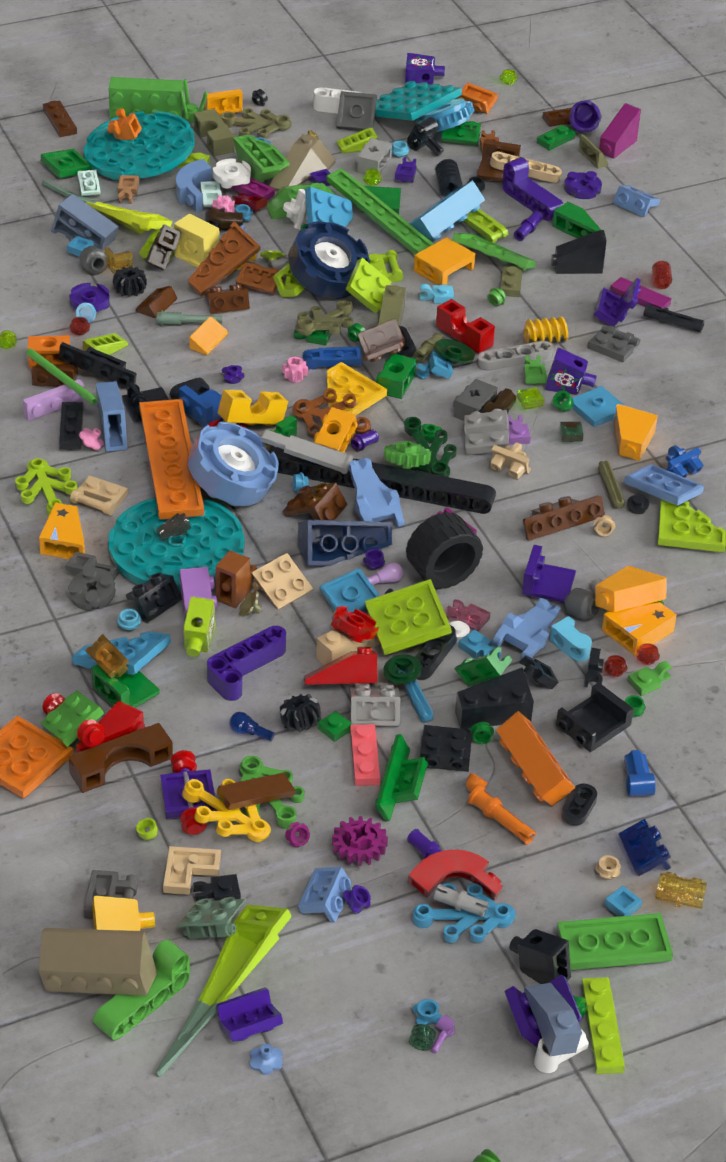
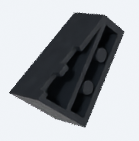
M521 667L458 691L455 713L460 728L471 729L474 724L479 722H487L490 726L502 725L518 711L531 722L534 700L523 668Z

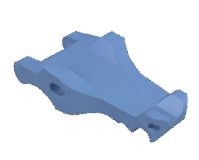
M365 457L358 461L352 460L349 463L348 470L351 473V479L356 490L354 511L358 514L360 520L379 522L393 518L396 527L404 526V518L397 490L388 488L379 480L372 468L370 458Z
M540 598L536 606L524 614L514 615L509 613L494 636L492 644L500 647L505 640L523 650L520 659L525 655L533 658L540 649L545 648L546 640L549 636L548 629L554 623V620L558 619L561 608L557 605L552 606L548 600Z

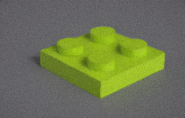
M364 258L357 260L346 290L376 313L381 309L386 285H390L391 281Z

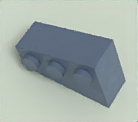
M71 194L58 205L51 232L65 234L68 239L80 236L94 241V246L103 250L115 240L119 226L77 196Z

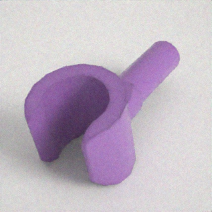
M443 1015L437 1022L436 1028L441 1032L431 1048L433 1053H437L443 1041L455 1032L454 1021L447 1015Z

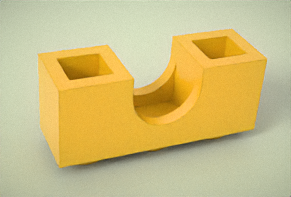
M223 390L217 413L225 422L234 424L245 423L247 425H255L257 423L273 426V424H277L284 419L288 400L279 392L260 391L257 402L251 405L252 399L242 390Z

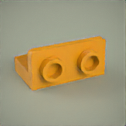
M241 89L208 93L204 110L215 109L218 115H221L223 112H233L234 114L242 112L243 92Z

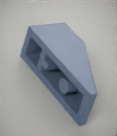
M551 983L525 986L524 992L549 1056L576 1053L582 1030L571 1006Z

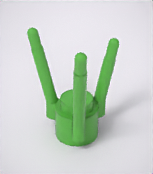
M184 79L185 98L183 91H179L184 119L194 123V113L203 111L208 93L204 92L198 109L196 104L189 101L187 79Z

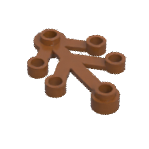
M329 388L324 391L323 396L311 401L307 399L296 401L293 405V413L297 418L305 421L309 436L314 438L316 432L312 433L311 431L317 429V432H320L321 428L318 424L314 423L312 416L323 421L325 414L329 413L331 407L339 410L354 408L357 404L356 397L353 394H346L341 402L323 410L317 408L327 402L333 403L337 400L336 391ZM365 417L356 419L358 424L355 430L356 434L361 435L371 430L369 419Z

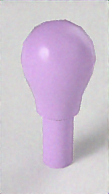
M389 563L376 572L375 575L367 577L372 585L398 582L403 577V568L397 563Z

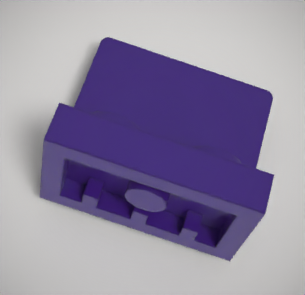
M533 545L524 573L522 594L564 602L566 595L571 592L576 570L544 564L545 556H542L543 546Z
M560 975L549 983L554 986L574 1010L578 1023L582 1021V1016L566 977ZM512 986L504 992L520 1034L534 1046L538 1047L542 1035L526 994Z

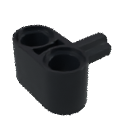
M428 117L416 124L407 138L408 146L414 151L424 146H427L436 156L441 155L444 151L434 139L438 131V124L432 117Z

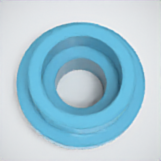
M395 141L393 143L392 154L395 156L403 157L409 153V147L406 142Z
M125 609L120 612L117 623L124 630H133L140 626L141 617L136 610Z

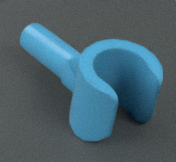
M429 362L424 365L418 363L417 368L419 371L416 372L417 376L422 379H426L429 376Z

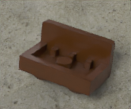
M241 284L229 285L230 289L222 290L221 286L211 287L210 291L205 292V300L209 301L210 313L249 309L248 289L241 287Z

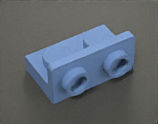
M619 185L613 203L645 217L650 207L658 206L661 199L632 186Z
M342 866L314 869L298 905L302 914L325 912L330 922L337 921L345 902L343 893L346 890L350 891L352 886L351 880L346 875Z

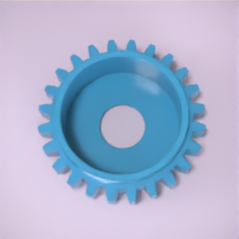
M453 99L422 115L417 119V123L432 117L438 124V131H443L466 122L470 118L469 115L474 112V108L470 101Z

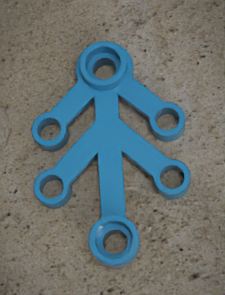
M446 883L442 885L453 890H456V887L453 884ZM473 883L468 885L467 895L489 902L484 918L464 910L459 912L455 909H431L427 904H419L413 910L412 921L419 928H428L432 925L433 920H460L455 925L449 924L444 927V940L454 943L464 931L472 926L470 928V939L473 942L480 943L485 940L486 935L494 928L509 927L514 922L516 913L514 908L506 903L496 904L482 893L483 889L479 884ZM478 920H487L482 925H473Z

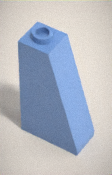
M117 381L95 383L106 452L128 450L125 409Z

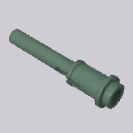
M161 310V312H157V324L163 326V324L204 323L209 317L222 324V316L182 315V312H164Z

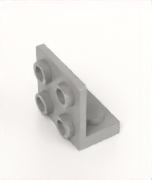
M388 682L379 683V686H369V683H355V686H350L351 723L353 725L400 726V694L398 686H393V683Z

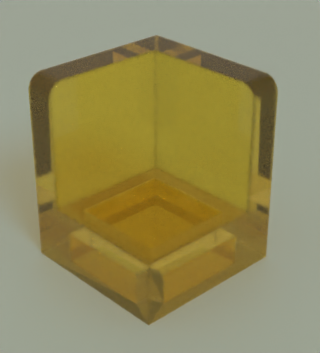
M109 247L104 248L108 257L107 267L113 274L116 273V270H121L122 267L129 268L131 266L133 268V254L130 251L114 254Z

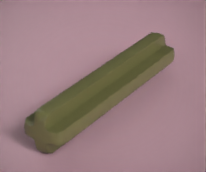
M600 461L598 470L612 505L616 509L619 507L623 508L625 499L609 461Z

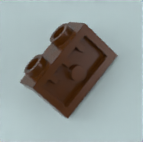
M39 364L32 367V385L48 387L65 385ZM54 365L76 381L78 367Z

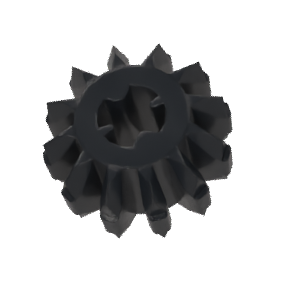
M122 267L121 270H116V273L113 275V285L116 293H120L121 296H138V293H144L147 279L144 270H139L138 267Z
M300 694L299 696H292L291 699L284 700V704L280 706V718L284 728H288L290 732L295 730L301 732L304 729L309 730L311 726H316L317 722L321 720L319 702L311 694L305 696Z

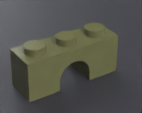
M215 109L195 112L194 129L200 138L207 137V148L212 155L218 156L233 153V137L236 136L229 130L221 115H218Z

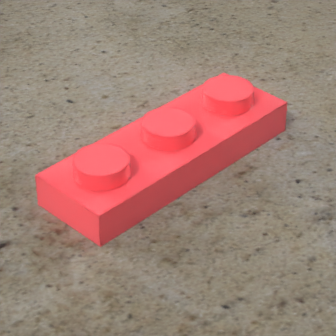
M375 724L351 725L350 734L355 786L380 785Z

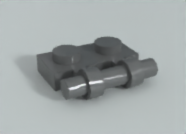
M603 325L601 328L602 333L598 332L588 342V349L624 362L633 353L634 346L640 344V339L634 337L632 333L619 331L617 327Z
M92 870L84 908V917L93 918L92 900L94 896L115 897L116 893H122L123 898L133 899L138 889L136 876L130 874L127 875L126 880H118V872Z

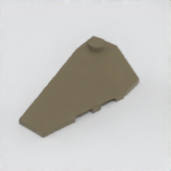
M302 134L286 156L289 166L276 175L269 186L278 192L283 186L301 185L303 181L309 180L310 173L323 169L329 170L335 164V158L320 139Z

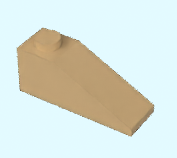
M332 629L317 638L316 659L323 665H326L351 651H357L358 647H371L372 649L380 645L377 634L374 639H364L362 643L353 641L349 637L350 635L344 631Z

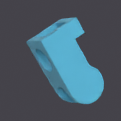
M568 616L552 625L551 643L575 661L582 662L589 658L592 640L588 635L582 634L574 628L575 621Z

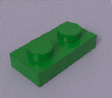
M561 125L538 136L536 143L550 151L575 139V132L567 126Z

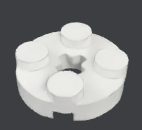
M224 159L217 162L216 167H213V177L218 183H221L223 188H231L241 184L245 185L250 183L251 167L245 161L239 163L236 162V159Z

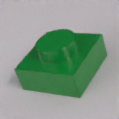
M334 711L318 722V730L335 742L350 732L353 723L337 711Z

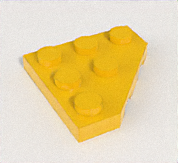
M342 362L327 370V389L332 388L337 394V400L333 403H328V407L343 401L346 394H353L356 397V406L343 411L355 414L356 416L387 396V389Z

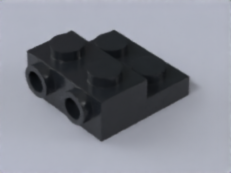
M424 725L420 758H425L428 763L427 768L469 772L472 731L470 729Z

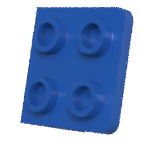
M186 385L179 388V399L183 401L185 413L203 427L214 420H224L217 413L222 397L217 391L211 389L198 395Z

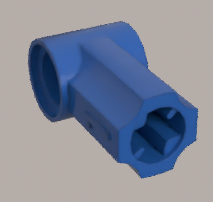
M631 750L630 753L624 756L628 796L655 795V777L649 771L646 754L641 753L640 750Z

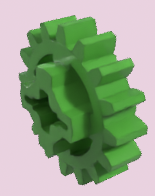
M411 441L396 442L395 445L385 446L383 458H385V461L393 463V465L410 469L412 467H419V465L429 464L431 451L421 447V444H415Z

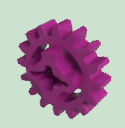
M359 816L358 820L354 821L352 817H349V823L341 821L340 828H334V835H332L333 852L339 853L340 860L347 858V864L349 865L353 861H357V866H361L363 861L371 865V859L379 861L380 854L385 855L386 847L388 846L386 829H381L380 822L372 824V818L363 821V817Z

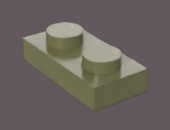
M503 266L501 289L506 296L520 297L523 268Z

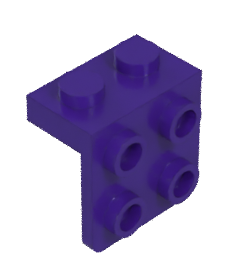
M636 278L621 297L603 288L599 293L594 316L614 327L618 322H622L629 308L633 309L638 302L636 297L641 290V287H639L641 280Z

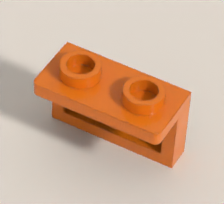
M467 82L461 90L462 95L456 98L464 99L467 102L470 101L475 111L488 114L497 101L498 94Z

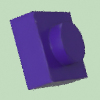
M327 169L310 173L309 180L312 183H323L326 186H330L327 182V175L331 173Z

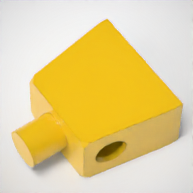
M104 896L93 897L94 929L140 931V929L155 928L154 912L139 913L136 899Z

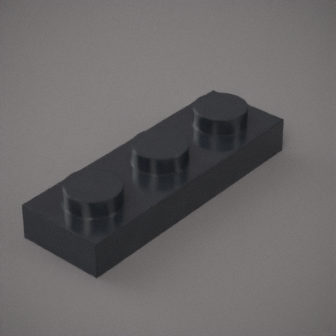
M62 402L59 449H81L82 439L79 437V433L83 429V402Z

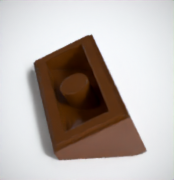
M172 286L157 288L135 310L146 316L157 318V312L165 311L177 300V296Z

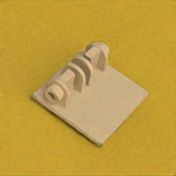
M288 553L252 572L255 578L252 583L253 588L256 591L264 590L277 610L313 590V587Z

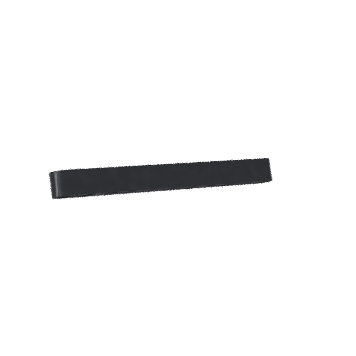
M270 444L266 447L270 455L272 452L276 454L279 463L277 473L293 476L302 472L310 480L337 483L340 486L355 488L349 470L346 474H343L340 471L284 453L282 448L274 447ZM372 462V468L379 480L388 488L397 490L400 498L486 514L491 511L496 497L495 489L489 485Z

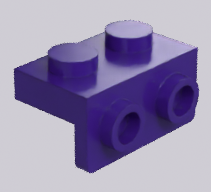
M266 987L216 1005L220 1029L232 1042L243 1041L251 1035L271 1031L274 1027L283 1024L282 1014L271 1003L269 990Z

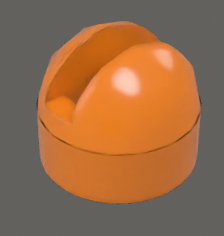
M472 772L466 780V788L470 792L479 785L486 787L488 784L487 781Z

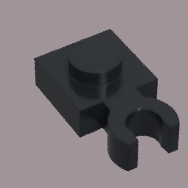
M527 655L519 661L520 664L526 667L524 672L532 675L537 684L541 686L544 684L553 689L559 683L551 667L541 661L533 660Z
M237 874L211 877V883L203 881L193 883V891L202 892L195 893V902L206 898H213L214 901L227 897L241 899Z

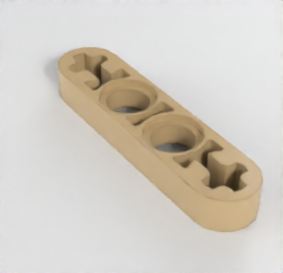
M494 152L490 159V165L496 169L503 170L505 163L519 157L502 152ZM526 159L529 165L528 177L552 183L559 182L562 170L559 167Z

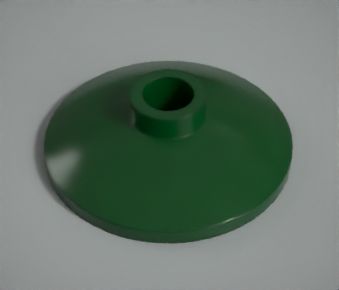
M441 339L435 344L436 351L452 364L469 363L474 360V351L464 343L451 339Z

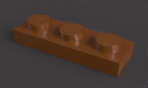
M50 101L43 104V111L59 137L77 134V127L61 101Z

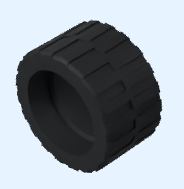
M444 512L429 517L417 526L410 539H408L406 557L424 581L431 579L436 589L450 588L467 579L475 571L483 555V545L480 538L456 513Z

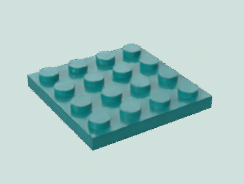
M409 81L405 83V86L394 88L391 93L383 94L377 99L375 116L413 121L461 96L462 91L461 88L453 87V85L440 86V84L429 85L427 82L415 83V81Z

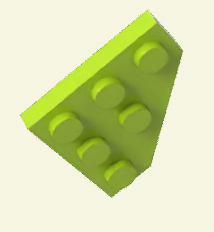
M661 499L658 545L725 553L726 530L721 526L718 528L714 526L708 516L700 510L695 511L689 506L690 502L688 501L677 506Z

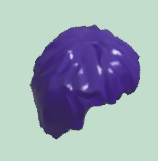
M585 100L573 105L568 119L572 128L584 133L595 130L601 122L602 115L596 104L591 100Z

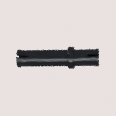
M646 304L643 316L660 320V323L664 324L667 322L700 333L705 323V320L676 313L666 307L663 309Z

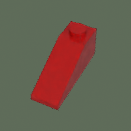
M358 647L357 651H351L305 675L304 682L305 684L378 683L376 651H371V647Z
M118 701L98 722L105 729V737L100 744L145 728L143 711ZM80 741L76 745V753L92 747H88Z

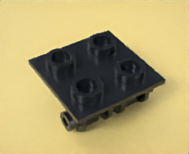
M134 383L128 385L127 395H122L135 422L142 421L139 402L169 400L162 387L140 392L139 386Z

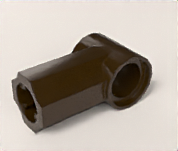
M210 208L206 211L205 221L218 227L219 231L229 230L233 221L239 226L243 225V212H221L217 208Z
M505 388L497 394L492 402H486L482 413L501 409L502 411L507 410L508 414L516 402V395L511 389Z

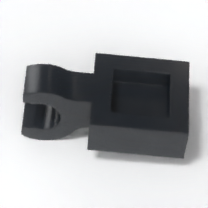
M591 647L588 672L584 678V687L588 688L589 682H599L601 684L603 682V677L600 674L602 673L604 659H600L601 649Z

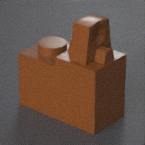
M230 550L215 566L216 598L218 602L236 609L246 595L251 592L252 580L254 579L252 572L257 570V566L250 564V558Z

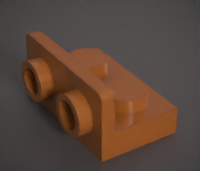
M244 262L236 284H241V287L274 296L277 286L273 276L279 270L272 267H262L257 263L250 264Z

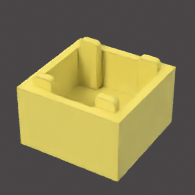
M188 214L174 223V229L181 232L174 251L175 257L198 268L209 256L212 248H215L219 243V228L192 214Z

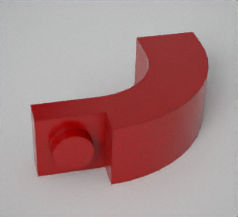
M458 849L444 850L428 856L411 871L407 881L427 898L439 884L451 878H463L472 883L479 884L483 892L493 900L498 897L503 887L500 884V879L491 872L487 874L485 872L489 861L478 854Z

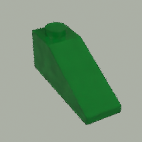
M567 201L554 210L552 227L575 238L601 230L583 208Z

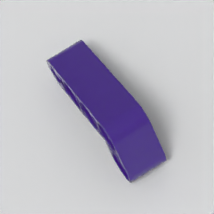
M519 157L505 163L502 180L505 193L532 212H541L544 220H552L554 210L564 203L558 197L528 178L529 165L525 158Z
M271 626L208 658L207 682L225 700L235 701L241 698L242 676L285 654L286 630L281 626Z

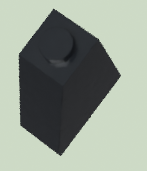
M599 230L556 246L555 254L551 256V265L555 266L556 274H603L607 243L604 230Z

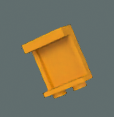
M446 237L414 255L413 271L436 285H447L449 274L462 267L470 271L474 269L475 253Z

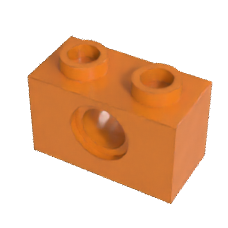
M70 335L28 336V349L32 348L53 365L71 366V364L59 360L60 344L64 342L70 345ZM28 357L29 368L38 364Z

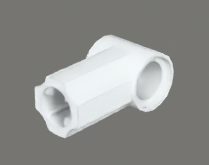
M582 1030L576 1053L549 1056L543 1038L540 1039L534 1058L535 1067L543 1073L556 1071L561 1062L588 1048L589 1042L585 1032Z

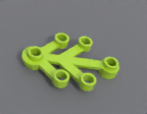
M41 458L29 461L27 463L28 472L24 476H18L15 479L16 489L23 490L21 492V501L24 504L33 503L36 495L43 490L48 501L46 505L48 517L55 503L63 504L60 499L56 498L52 488L64 491L68 495H71L73 490L78 489L77 482L70 480L72 478L70 468L61 467L56 469L50 467L48 462ZM46 474L58 477L61 481L49 478ZM33 478H38L35 484L30 489H27L29 482Z

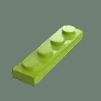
M609 977L582 978L581 986L583 997L586 999L585 1005L588 1006L586 1017L596 1074L624 1073L625 1064Z

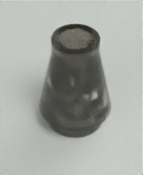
M177 513L157 527L156 532L160 540L187 534V531L191 529V524L185 513L180 515Z

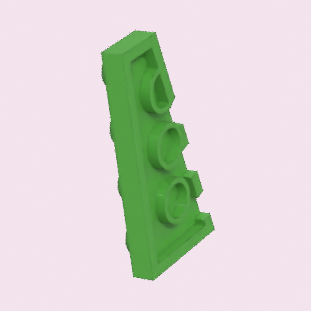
M454 233L452 238L453 241L466 245L471 249L482 251L485 255L495 256L501 262L516 264L515 267L523 268L524 271L527 268L534 269L537 262L472 233Z

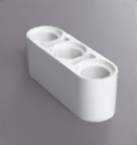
M322 87L316 88L314 90L313 108L320 112L338 114L341 91L362 92Z

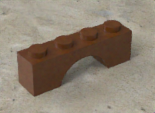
M156 723L68 756L70 775L81 792L84 793L105 785L107 772L111 767L120 762L138 761L152 767L171 760L173 743L161 724Z

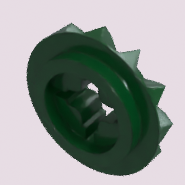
M401 654L390 658L385 663L383 672L388 683L393 682L395 686L403 683L407 686L408 682L415 683L416 678L421 676L422 666L416 657ZM398 669L403 670V671L407 670V673H404V672H400V673H399V670H398Z

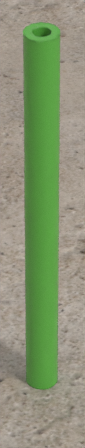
M32 348L26 351L28 357L90 404L95 405L98 402L97 397Z

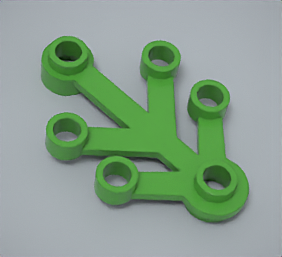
M247 756L239 765V772L242 775L240 781L284 772L291 784L293 783V773L291 771L265 767L257 756ZM294 786L296 790L294 794L299 795L289 797V799L293 803H301L304 800L305 791L300 786ZM280 799L269 802L276 812L277 824L281 828L289 829V825L296 822L295 808L283 805ZM256 804L258 813L260 815V804ZM244 808V815L248 817L247 809Z

